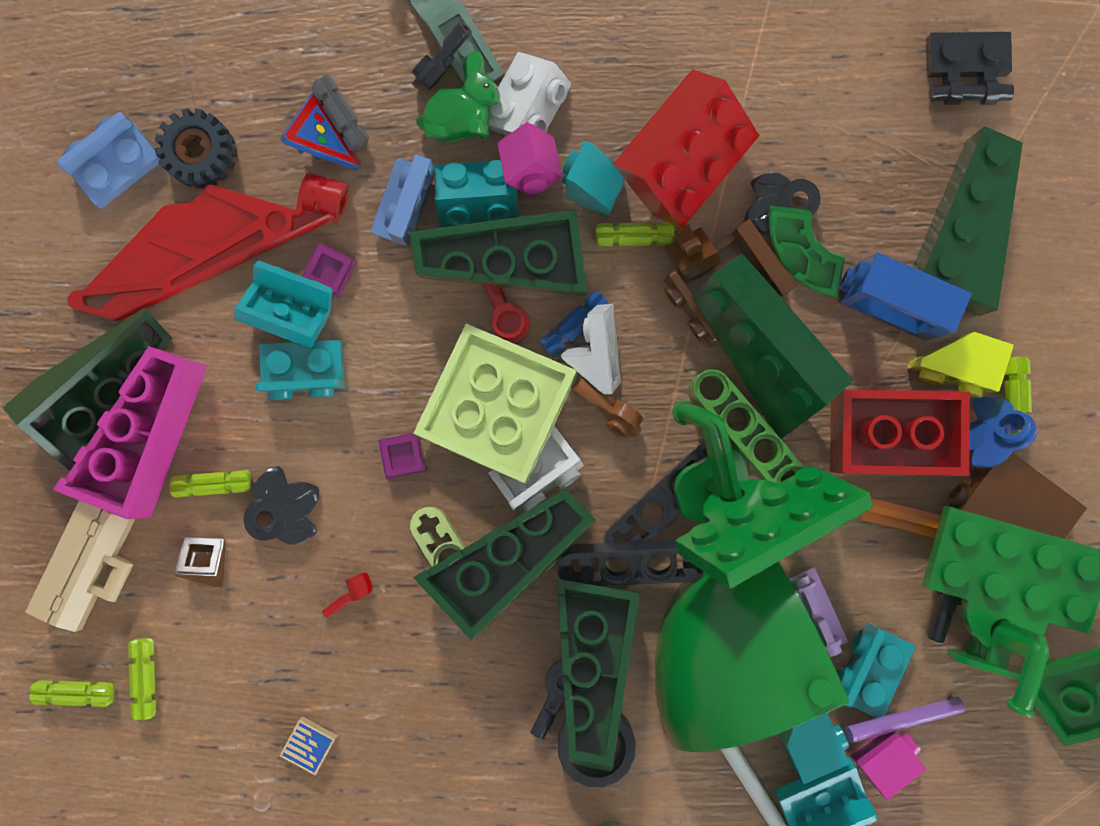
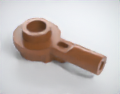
M582 377L575 382L571 390L590 406L594 405L604 413V417L608 421L606 426L612 433L621 438H627L628 435L632 437L639 435L643 417L637 410L622 400L614 399L609 394L604 396Z

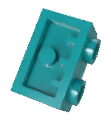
M315 341L311 348L295 342L259 344L261 382L255 383V390L261 393H268V400L293 399V392L309 391V398L334 397L333 390L345 389L343 341Z
M867 622L864 630L860 629L852 641L851 651L853 654L847 667H842L838 672V677L850 703L845 705L853 706L876 718L883 717L916 646Z

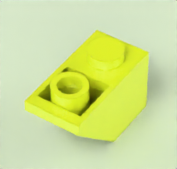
M972 332L959 336L909 361L907 369L919 373L918 379L934 385H943L945 381L957 385V391L970 392V397L982 398L983 394L1000 391L1014 345Z

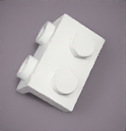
M518 52L498 87L500 93L499 103L488 107L490 115L489 130L508 136L517 128L529 122L547 133L551 121L567 96L571 82L554 62Z
M554 426L527 485L493 470L488 474L506 497L513 511L520 514L522 511H528L547 500L545 494L557 485L560 489H564L580 477L581 474L578 470L584 465Z

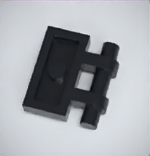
M931 32L926 38L927 77H942L943 85L930 86L929 101H944L945 105H960L961 101H979L981 105H995L997 101H1011L1014 97V85L999 84L996 80V77H1006L1012 72L1011 32ZM960 77H978V84L963 85Z

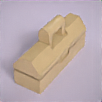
M79 500L25 613L46 623L49 622L48 624L54 627L76 632L83 629L97 597L110 602H116L134 565L131 561L118 556L135 519L122 518ZM107 566H113L106 584H101L100 581Z

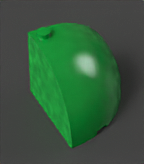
M779 562L731 589L709 574H706L703 570L702 572L705 576L698 582H684L680 584L664 615L658 635L654 662L657 706L662 725L672 747L687 752H706L732 748L787 731L850 703L806 608Z

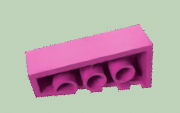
M148 346L119 390L121 396L110 411L104 412L97 423L99 429L89 444L81 447L73 459L76 462L67 477H61L53 490L125 519L151 518L207 365Z

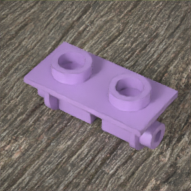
M815 567L790 577L789 580L806 608L829 657L841 653L842 649L840 646L848 643V640Z

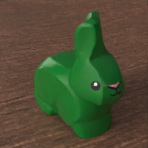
M471 51L464 60L463 70L466 82L461 89L439 90L428 100L424 113L416 119L417 126L425 132L427 138H437L439 144L458 143L460 139L480 137L481 139L490 138L488 107L499 103L500 93L494 81L484 75V61L480 51Z

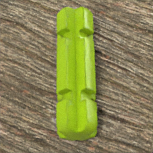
M651 222L619 223L618 226H613V223H599L595 229V241L598 246H613V243H618V246H651L652 242H656V246H666L674 242L675 230L674 225L668 222H657L656 226H652Z
M1010 357L1005 375H1009V381H1005V399L1011 403L1014 410L1028 415V412H1032L1031 380H1027V374H1031L1030 359L1027 357ZM1015 430L1011 432L1010 435L1017 434L1021 430Z
M248 470L231 471L230 474L228 472L192 474V477L190 475L172 476L169 481L170 494L176 498L188 497L192 493L194 496L226 494L230 493V490L232 493L249 492L252 489V476Z
M137 638L128 643V658H132L133 661L129 664L130 697L134 698V702L130 703V717L132 720H147L156 714V700L151 698L152 694H155L154 661L150 660V655H154V641L151 638Z
M39 680L30 687L29 701L33 705L52 703V705L86 706L91 704L92 707H106L114 701L115 687L112 683L107 682L92 684V682L59 681L54 683L53 681Z

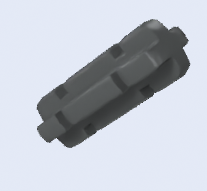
M328 75L323 76L313 82L312 91L319 102L324 103L323 109L338 133L345 136L342 139L348 149L354 152L365 147L369 140L368 134L362 125H357L358 118L342 93H337L336 90L339 88L332 77Z

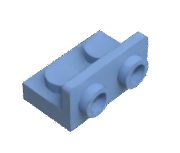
M118 112L115 115L102 119L97 124L96 130L85 139L70 144L65 149L64 155L56 163L63 171L73 177L96 207L103 209L159 165V161L162 159L156 156L154 146L138 126L122 112Z
M416 154L412 162L401 158L396 159L371 228L373 235L407 247L410 246V232L416 229L435 176V169L430 159Z

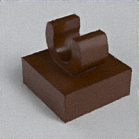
M689 224L674 231L676 241L665 246L670 259L685 282L722 263L718 251L701 227L693 232Z

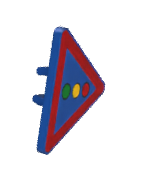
M312 93L281 136V141L285 145L298 149L300 154L307 152L315 155L316 160L323 158L357 170L361 166L360 160L355 152L348 149L342 139L345 136L338 133L324 111V103L319 102L314 93Z

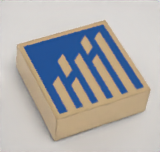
M302 716L284 746L280 757L316 775L338 735Z

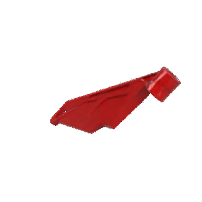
M308 172L300 185L295 210L209 184L191 203L164 205L84 290L73 291L68 296V305L74 309L119 322L134 315L143 308H149L328 222L338 224V220L341 219L347 205L349 185ZM116 294L101 309L87 306L86 297Z

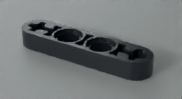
M705 441L695 446L608 527L604 534V543H615L612 535L617 530L624 534L633 526L627 523L626 520L632 515L637 525L648 533L641 538L640 534L636 531L629 538V542L651 541L680 514L676 496L670 489V482L674 476L680 474L686 468L687 463L692 461V464L705 458L702 454V451L706 448ZM651 501L657 502L663 509L662 519L653 525L644 523L640 516L642 506ZM616 555V556H613V557L616 558V559H620V560H624V559H625V558L622 557V556H617V555Z
M675 540L575 544L559 558L557 568L561 580L595 586L698 582L705 576L700 568L683 557V568H677V554L679 553ZM653 554H664L670 559L671 563L663 570H654L647 564V560ZM611 556H622L628 561L629 566L624 571L614 572L606 566L607 559ZM595 557L600 558L599 572H594L595 564L593 562ZM571 560H579V564L582 566L580 572H574L573 566L570 565Z

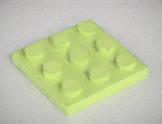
M465 324L413 434L527 485L578 375L577 370L469 324Z

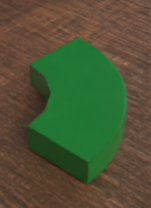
M770 205V236L774 250L782 264L797 281L807 288L838 298L845 256L828 250L817 240L812 230L811 210Z

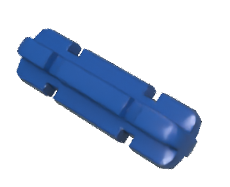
M598 291L592 293L585 300L583 307L579 305L556 326L557 330L555 332L550 331L541 339V346L550 356H557L566 348L565 344L567 342H573L583 333L584 319L588 317L587 314L597 305L609 304Z

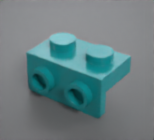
M501 160L435 165V203L440 227L519 217L517 189L505 183Z
M257 261L253 266V282L234 308V320L311 348L331 316L333 290L317 281L288 272L280 267Z
M850 757L847 758L849 765L806 784H803L798 779L774 790L788 826H866L877 821L876 811L865 795L857 768Z

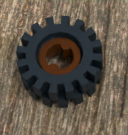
M188 108L182 109V117H179L176 113L171 114L168 117L172 120V123L168 126L162 122L159 127L164 131V135L156 134L155 142L160 145V148H155L156 156L162 159L159 161L162 168L184 185L189 187L193 185L197 189H204V184L206 183L208 185H218L215 180L218 177L224 181L228 177L224 172L228 167L233 170L235 166L231 157H237V150L232 146L235 140L229 133V130L215 116L210 113L207 115L201 109L195 108V113H192ZM192 140H201L200 145L205 149L204 152L197 158H190L191 152L187 149L189 148L188 144H191Z

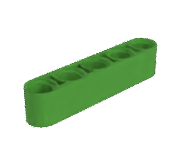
M711 369L696 375L689 385V396L693 403L719 415L723 419L730 446L743 455L745 463L759 480H768L779 484L783 474L787 471H792L795 474L798 470L805 468L724 373ZM704 378L713 379L718 384L719 393L714 400H708L700 393V383ZM733 408L740 410L745 416V424L738 432L733 431L727 424V414ZM761 439L768 442L771 447V455L763 463L756 459L753 451L755 444Z

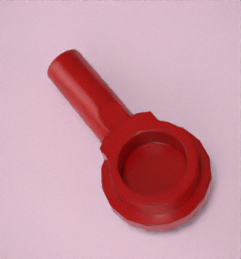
M483 285L494 308L490 324L493 335L513 344L523 341L530 332L531 322L529 315L523 308L508 302L501 287Z

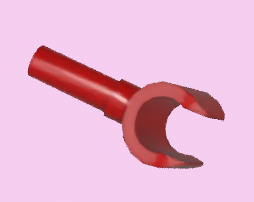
M367 572L345 580L349 593L342 595L322 610L326 618H330L347 604L362 599L372 592L373 585Z

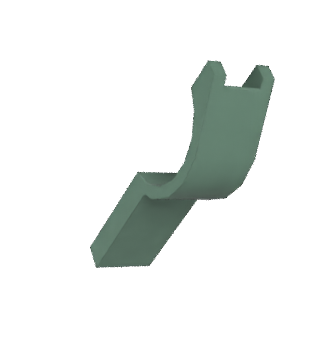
M408 0L423 23L428 27L440 49L443 47L444 39L459 21L465 23L471 29V35L453 55L455 59L450 64L462 85L466 82L463 63L471 51L481 52L484 61V75L491 78L494 82L504 77L505 73L461 0Z

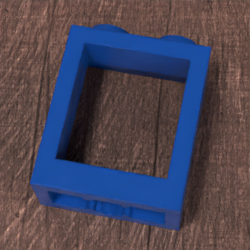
M877 252L864 261L860 260L854 268L849 267L845 271L839 288L843 293L838 303L928 341L956 332L972 293Z

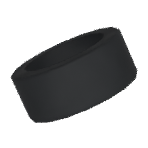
M621 713L618 731L620 751L614 760L612 770L606 771L569 764L565 717L558 731V756L566 773L574 781L587 787L604 788L620 781L629 772L636 755V740L629 720Z

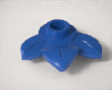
M982 397L973 400V407L978 420L969 424V452L973 453L972 465L974 467L987 468L996 466L1004 462L1013 451L1024 449L1035 440L1037 426L1033 418L1021 411L1014 410L1008 400L998 397ZM1015 430H1021L1017 434L1010 435V433Z

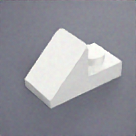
M604 304L597 305L587 314L588 317L584 319V338L591 345L570 346L561 354V357L603 394H612L621 383L614 305Z

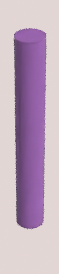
M957 696L846 726L845 733L849 742L854 743L964 712L965 708L963 701Z

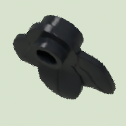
M777 172L762 174L751 181V186L759 199L749 207L743 223L750 219L759 233H770V205L811 210L813 215L819 208L821 201L819 189L813 182L806 179L791 181ZM801 191L807 194L808 202L805 206L796 207L793 205L792 196L796 192Z
M280 466L270 468L264 472L253 486L254 503L248 507L244 515L246 531L251 537L260 541L277 538L289 545L308 541L317 533L315 526L306 517L317 503L319 487L305 482H295L287 485L285 473ZM261 513L271 514L273 521L269 526L261 527L257 524V517Z

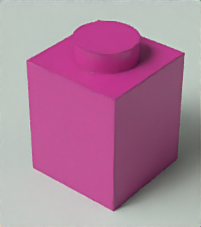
M526 122L497 143L505 183L533 197L563 177L554 137L531 123Z
M894 731L873 737L850 755L875 789L887 801L926 770L917 758L922 751L906 732L899 735Z

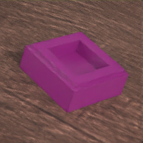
M319 242L302 277L332 288L333 295L340 298L357 262Z
M409 433L378 440L386 480L427 471L420 437Z

